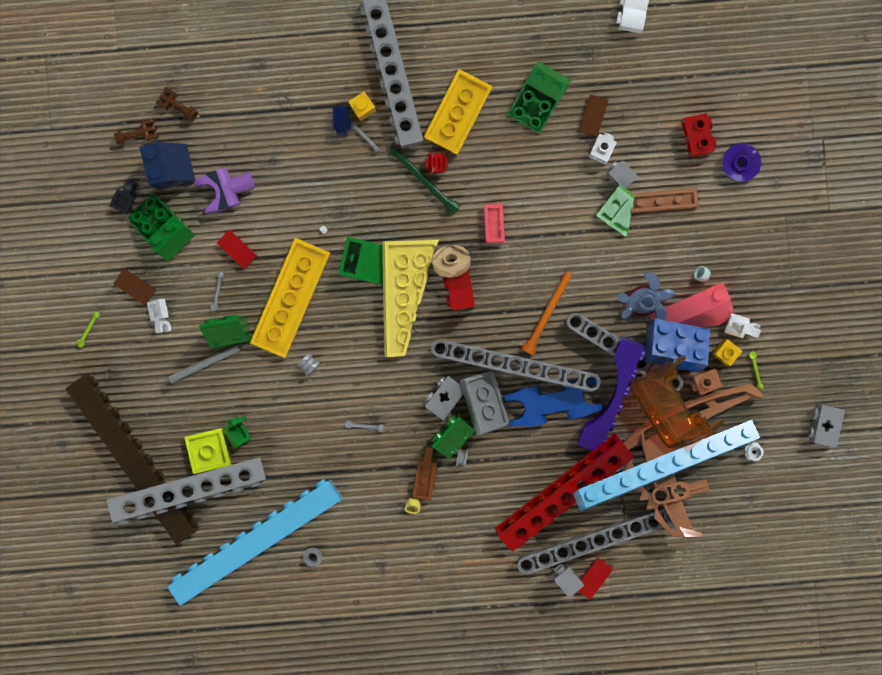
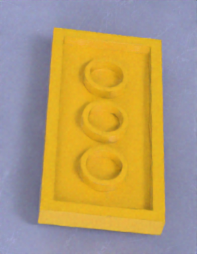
M458 69L424 135V139L458 155L493 86Z

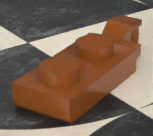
M426 446L425 456L420 455L418 459L412 498L431 501L437 466V458L432 457L433 447Z

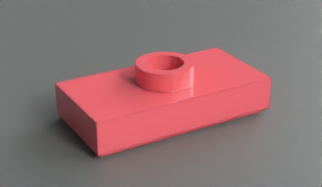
M503 204L484 205L486 243H504Z

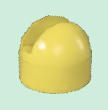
M412 497L409 498L405 503V511L410 514L419 513L420 501L412 499Z

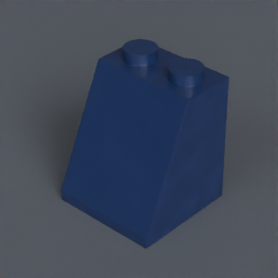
M156 142L139 147L150 186L163 190L196 180L187 144Z

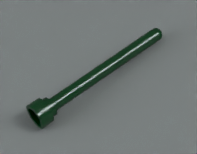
M395 146L390 148V153L444 205L445 212L450 217L459 210L461 205L456 200H449Z

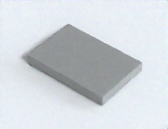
M494 370L460 380L476 436L510 425Z

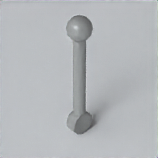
M351 122L350 127L355 129L376 152L380 151L360 130L357 123Z
M223 272L217 273L218 282L214 303L210 306L212 311H217L219 308L217 302L221 281L224 278Z
M351 421L345 423L346 428L376 429L379 432H383L385 429L382 424L374 426L356 424Z

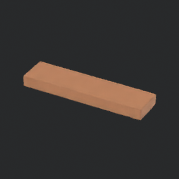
M697 188L633 193L635 199L632 213L699 207Z

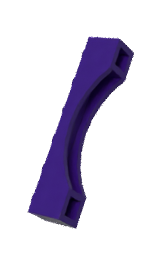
M620 336L614 351L617 365V383L614 393L605 408L594 418L584 423L578 437L579 446L593 451L608 439V432L613 431L616 423L614 420L616 413L620 414L623 403H621L623 396L627 397L630 390L628 385L630 379L635 378L638 371L636 365L638 361H642L645 355L642 343Z

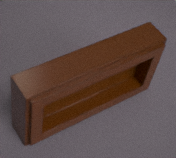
M590 94L580 125V133L597 138L609 100Z
M123 268L113 283L144 305H147L157 290L125 268Z

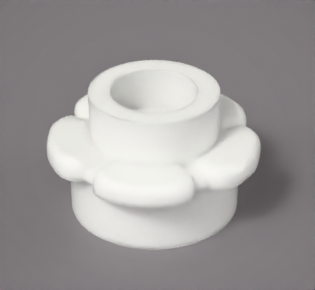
M754 442L745 447V456L748 460L759 461L764 454L763 448L758 443Z

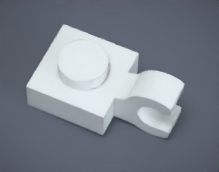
M165 298L148 302L150 320L155 321L156 333L163 332V328L164 332L171 331V325L165 319L168 317Z
M732 313L724 329L725 333L743 338L745 334L758 338L761 330H759L760 325L756 323L749 324V318Z

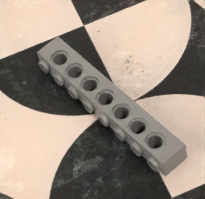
M363 0L360 8L362 15H366L368 19L365 27L367 34L371 33L373 41L369 42L372 53L376 52L378 59L374 60L376 69L382 72L383 77L379 78L382 90L386 89L388 96H385L384 99L387 108L391 107L392 115H389L391 125L396 126L397 133L394 134L396 144H401L402 149L423 144L422 133L387 1ZM375 12L382 14L378 20L372 19L371 16ZM382 30L387 34L384 38H378L376 36L377 32ZM384 49L391 50V54L388 57L382 56L381 52ZM393 67L396 69V73L388 75L386 70ZM399 86L401 91L398 94H393L391 88ZM399 104L406 106V110L402 113L395 110ZM405 122L411 124V128L408 131H403L400 128Z
M258 457L107 499L106 501L112 523L117 522L118 525L130 522L129 518L137 516V520L149 517V512L156 511L157 514L167 512V507L174 505L176 509L185 507L188 501L194 500L195 503L206 501V496L213 495L214 498L224 496L227 490L232 489L234 493L244 490L243 486L251 484L252 487L263 485L262 481L266 480L261 459ZM242 470H247L250 473L249 480H240L239 473ZM224 475H228L232 480L231 484L226 487L220 484V479ZM208 480L212 483L213 487L209 492H204L201 489V484ZM185 486L193 488L192 496L185 497L182 494ZM167 491H171L174 494V500L170 503L165 502L163 499V495ZM149 496L155 500V504L151 508H147L144 505L145 498ZM128 502L135 504L136 508L133 513L125 511V505Z

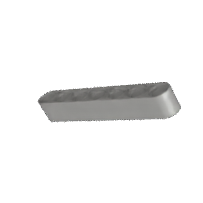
M573 313L567 317L566 326L571 331L614 357V351L619 341L618 337L581 314ZM574 316L580 320L578 327H572L570 324V320ZM589 327H594L596 330V335L592 338L586 333ZM605 337L612 339V345L609 348L603 345ZM645 362L642 368H638L637 372L668 391L677 392L683 386L682 378L662 365ZM656 367L661 370V375L658 378H654L652 375V371ZM671 378L677 380L675 388H670L668 385Z

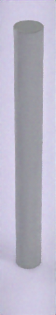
M238 344L229 347L169 376V380L171 383H174L241 351Z

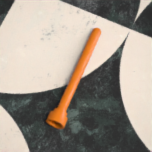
M567 271L564 273L530 340L523 343L520 350L531 356L535 355L537 351L536 343L572 276L571 272Z

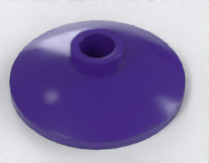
M746 143L731 146L723 156L722 165L724 172L734 181L745 182L751 180L758 174L761 168L759 152L753 146ZM738 160H741L743 162L742 167H739L737 165Z

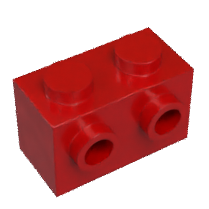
M707 113L686 117L681 121L689 158L711 154L715 151L717 147L716 138L712 136L711 129L713 124L711 118H708Z

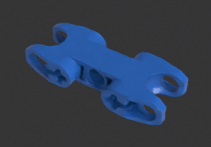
M578 378L569 379L567 381L571 384H574L578 381ZM590 378L586 381L588 387L597 384L595 378ZM540 385L504 395L505 401L519 400L525 407L521 417L509 421L510 427H531L546 424L545 414L566 410L567 419L585 417L596 411L603 410V404H588L583 398V390L561 386L562 391L541 394Z

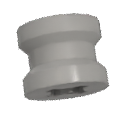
M308 353L298 363L297 367L303 369L308 377L320 365V362L314 360L312 354Z

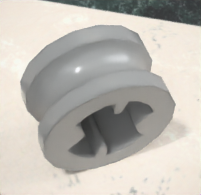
M459 449L456 466L460 464L463 467L466 466L468 450L462 452Z

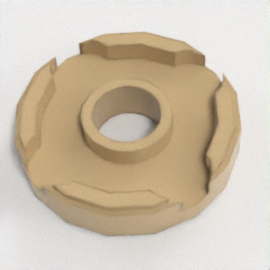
M452 245V247L447 248V246H444L435 252L432 264L435 272L440 276L457 277L467 272L470 267L471 258L469 252L464 247ZM450 259L456 260L454 262H447Z

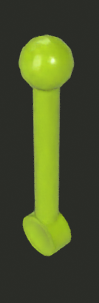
M95 311L92 314L93 318L83 336L76 341L78 347L81 348L85 345L84 340L95 320L100 317L99 312Z
M752 351L748 356L752 359L757 381L756 388L762 391L764 386L761 384L755 358L757 354Z

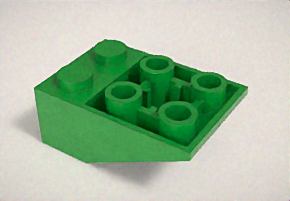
M539 61L534 66L507 115L540 134L569 87L571 80Z
M155 192L127 218L153 250L168 262L195 236L192 230Z
M347 237L338 274L383 285L382 245Z
M234 314L224 316L223 319L204 320V324L199 325L210 348H219L251 341L247 318H242L241 315Z
M459 414L456 417L452 415L445 424L446 428L443 431L439 429L432 437V447L448 459L475 432V429Z

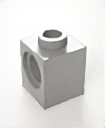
M623 160L620 163L615 161L608 168L610 172L606 175L617 187L620 184L625 189L638 177Z

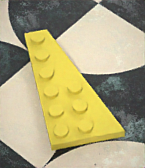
M439 240L382 241L385 357L405 356L411 337V328L416 320L418 304L421 303L428 279V270L430 263L433 262V253Z

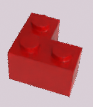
M469 269L457 277H443L445 289L449 288V295H446L447 308L451 307L452 311L475 308Z

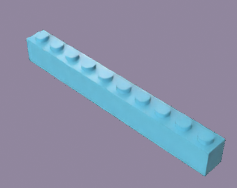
M750 420L578 489L573 495L580 511H584L759 439L760 436L753 421Z
M331 479L319 481L315 484L316 488L309 492L307 489L298 495L300 499L296 502L292 500L283 505L284 509L277 513L275 510L266 516L268 520L264 523L258 521L250 527L252 529L246 534L243 531L234 537L236 541L232 544L226 542L218 548L220 550L214 555L211 552L202 558L204 562L200 565L194 563L186 569L188 571L182 576L179 573L170 579L172 583L167 587L178 604H184L341 501L342 496Z

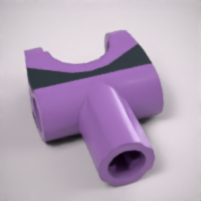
M227 168L207 173L194 181L195 187L211 186L216 191L214 201L209 206L203 208L205 214L226 211L240 205L237 194L256 187L250 171L231 178Z

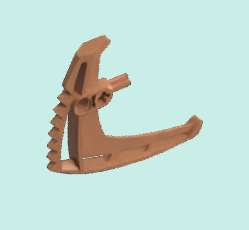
M747 384L692 399L664 411L647 421L623 443L629 450L642 443L645 461L648 462L673 452L674 444L682 436L707 419L751 398L762 399L763 395L755 386ZM745 393L743 396L722 403L715 402V400ZM703 404L709 406V408L684 420L677 416ZM667 420L674 423L672 426L645 440L644 433ZM632 460L624 469L625 471L634 467ZM675 474L653 482L655 489L652 495L647 493L644 486L634 490L642 492L640 500H648L646 509H655V520L671 536L681 538H700L703 536V533L694 531L682 501L691 498L693 494L709 491L707 479L688 484L687 481L677 482ZM677 487H679L680 490L685 491L684 493H682L681 497L679 496V494L674 493V491L677 490ZM661 491L666 495V499L658 501L655 498V494ZM658 506H663L676 532H673L664 521L657 509Z

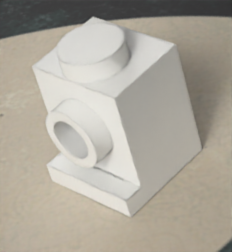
M608 133L599 134L588 157L606 165L617 143L614 141L615 137ZM601 144H607L608 148L603 150Z

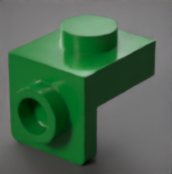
M238 416L227 421L229 425L223 428L233 448L252 439L242 423L247 419L246 416L240 419Z

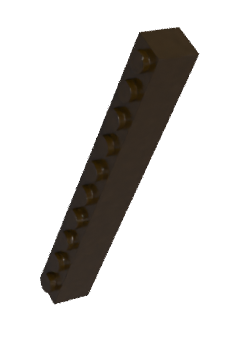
M83 375L65 388L138 491L166 483L164 481V474L154 467L152 457L149 454H145L142 450V443L139 439H135L132 436L130 426L127 423H123L120 419V412L117 408L110 405L108 395L104 391L101 392L98 388L99 383L95 377ZM171 491L165 492L163 495L164 501L167 503L172 502L174 494ZM151 496L145 498L147 505L150 508L153 507L155 504L154 498ZM175 505L167 507L168 511L160 514L153 511L176 545L199 530L197 527L198 522L193 516H189L186 512V506L176 509Z

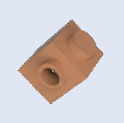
M714 368L691 376V388L698 395L723 387Z

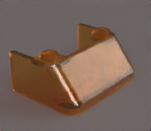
M685 355L659 365L631 384L633 395L662 443L668 448H676L708 438L724 423L723 419L708 423L703 414L699 412L690 413L671 381L676 379L678 375L675 367L686 359Z

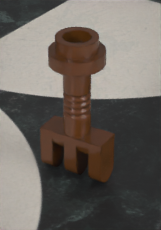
M165 87L164 91L169 96L167 97L161 93L160 97L165 102L157 100L155 103L167 111L172 106L184 114L185 120L194 121L198 115L196 108L193 106L188 108L176 101L177 94Z
M154 119L140 121L142 128L131 132L122 133L121 130H118L117 133H114L117 145H125V140L145 135L146 141L159 138L158 133L150 134V132L157 130L156 126L148 127V125L155 123Z

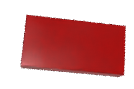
M230 229L217 242L244 270L258 257Z
M597 557L581 578L584 586L578 591L591 600L611 574L613 568Z

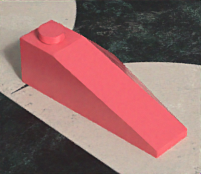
M723 282L665 307L667 311L666 321L696 327L718 326L727 322L731 313L734 314L731 298ZM655 312L649 315L652 321L656 318Z

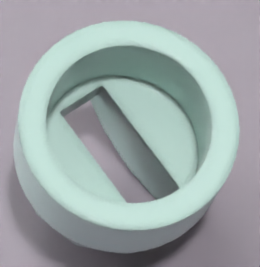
M699 266L694 272V278L703 283L709 281V276H711L710 270L704 266Z

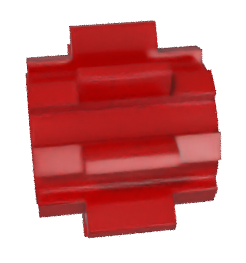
M445 153L428 154V159H425V166L429 174L446 172L448 157H445Z

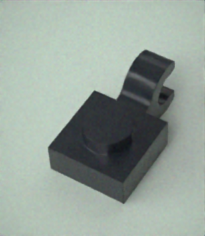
M127 179L123 190H116L109 206L129 214L136 199L131 194L136 189L138 183Z

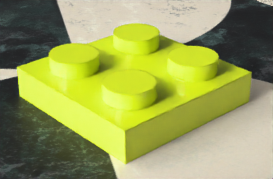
M223 428L184 437L193 474L232 465Z

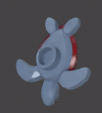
M646 272L644 277L649 282V285L638 286L627 295L624 293L617 294L618 300L623 302V307L625 308L621 313L623 319L628 318L631 313L646 316L655 312L656 319L665 320L667 311L661 304V301L672 299L675 292L672 289L659 291L660 279L655 274Z

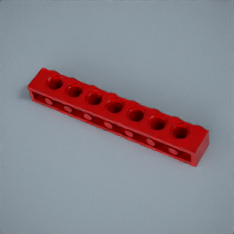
M615 433L495 527L498 537L512 552L520 548L524 542L537 535L542 528L551 524L555 518L566 512L569 507L576 503L573 495L574 492L611 477L619 468L628 464L634 458L633 454Z

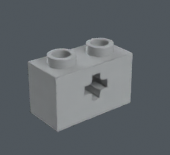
M447 376V378L442 377L436 385L438 390L435 394L431 392L425 399V402H427L425 407L442 420L446 418L464 394L462 386L450 376ZM448 392L449 400L440 401L441 396L439 394Z
M817 404V407L812 412L813 425L808 430L809 442L837 448L845 410ZM826 423L828 424V427L824 428L822 427V424Z
M567 562L553 567L551 574L554 581L569 598L584 586L581 578Z

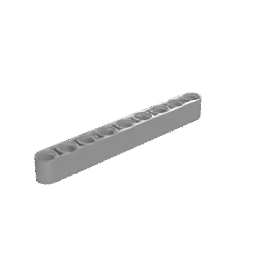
M436 340L431 346L432 353L440 359L588 392H595L600 387V378L594 373L445 340ZM440 344L446 347L445 352L442 354L436 352V348ZM459 348L464 349V356L462 358L455 357V351ZM475 353L483 354L481 362H474L473 356ZM494 357L502 359L500 366L495 367L492 365ZM513 361L521 363L519 370H511L510 365ZM531 366H539L540 372L537 375L530 374L529 369ZM555 369L559 372V376L557 379H550L548 372ZM571 373L578 376V381L574 384L567 381V376ZM595 378L597 386L589 388L586 385L587 379Z
M663 506L657 508L667 525H672L670 519L667 518ZM655 509L525 553L519 556L517 566L521 573L531 574L663 527L658 522L654 525L649 524V518L655 514ZM633 522H639L640 526L636 531H631L630 529ZM616 528L621 529L619 537L612 536V531ZM596 535H603L601 543L597 544L594 542ZM578 541L585 542V547L582 550H578L575 547ZM561 547L567 548V553L564 556L557 554L558 549ZM541 554H548V561H539ZM529 560L531 561V566L526 569L522 568L521 562Z

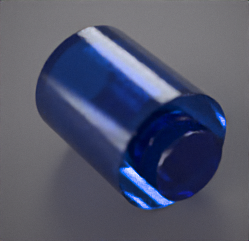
M349 106L332 107V131H335L336 135H348V132L351 131L352 108Z

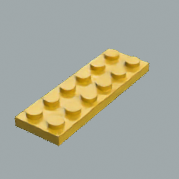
M294 239L250 344L283 358L287 357L330 257V252L300 239Z

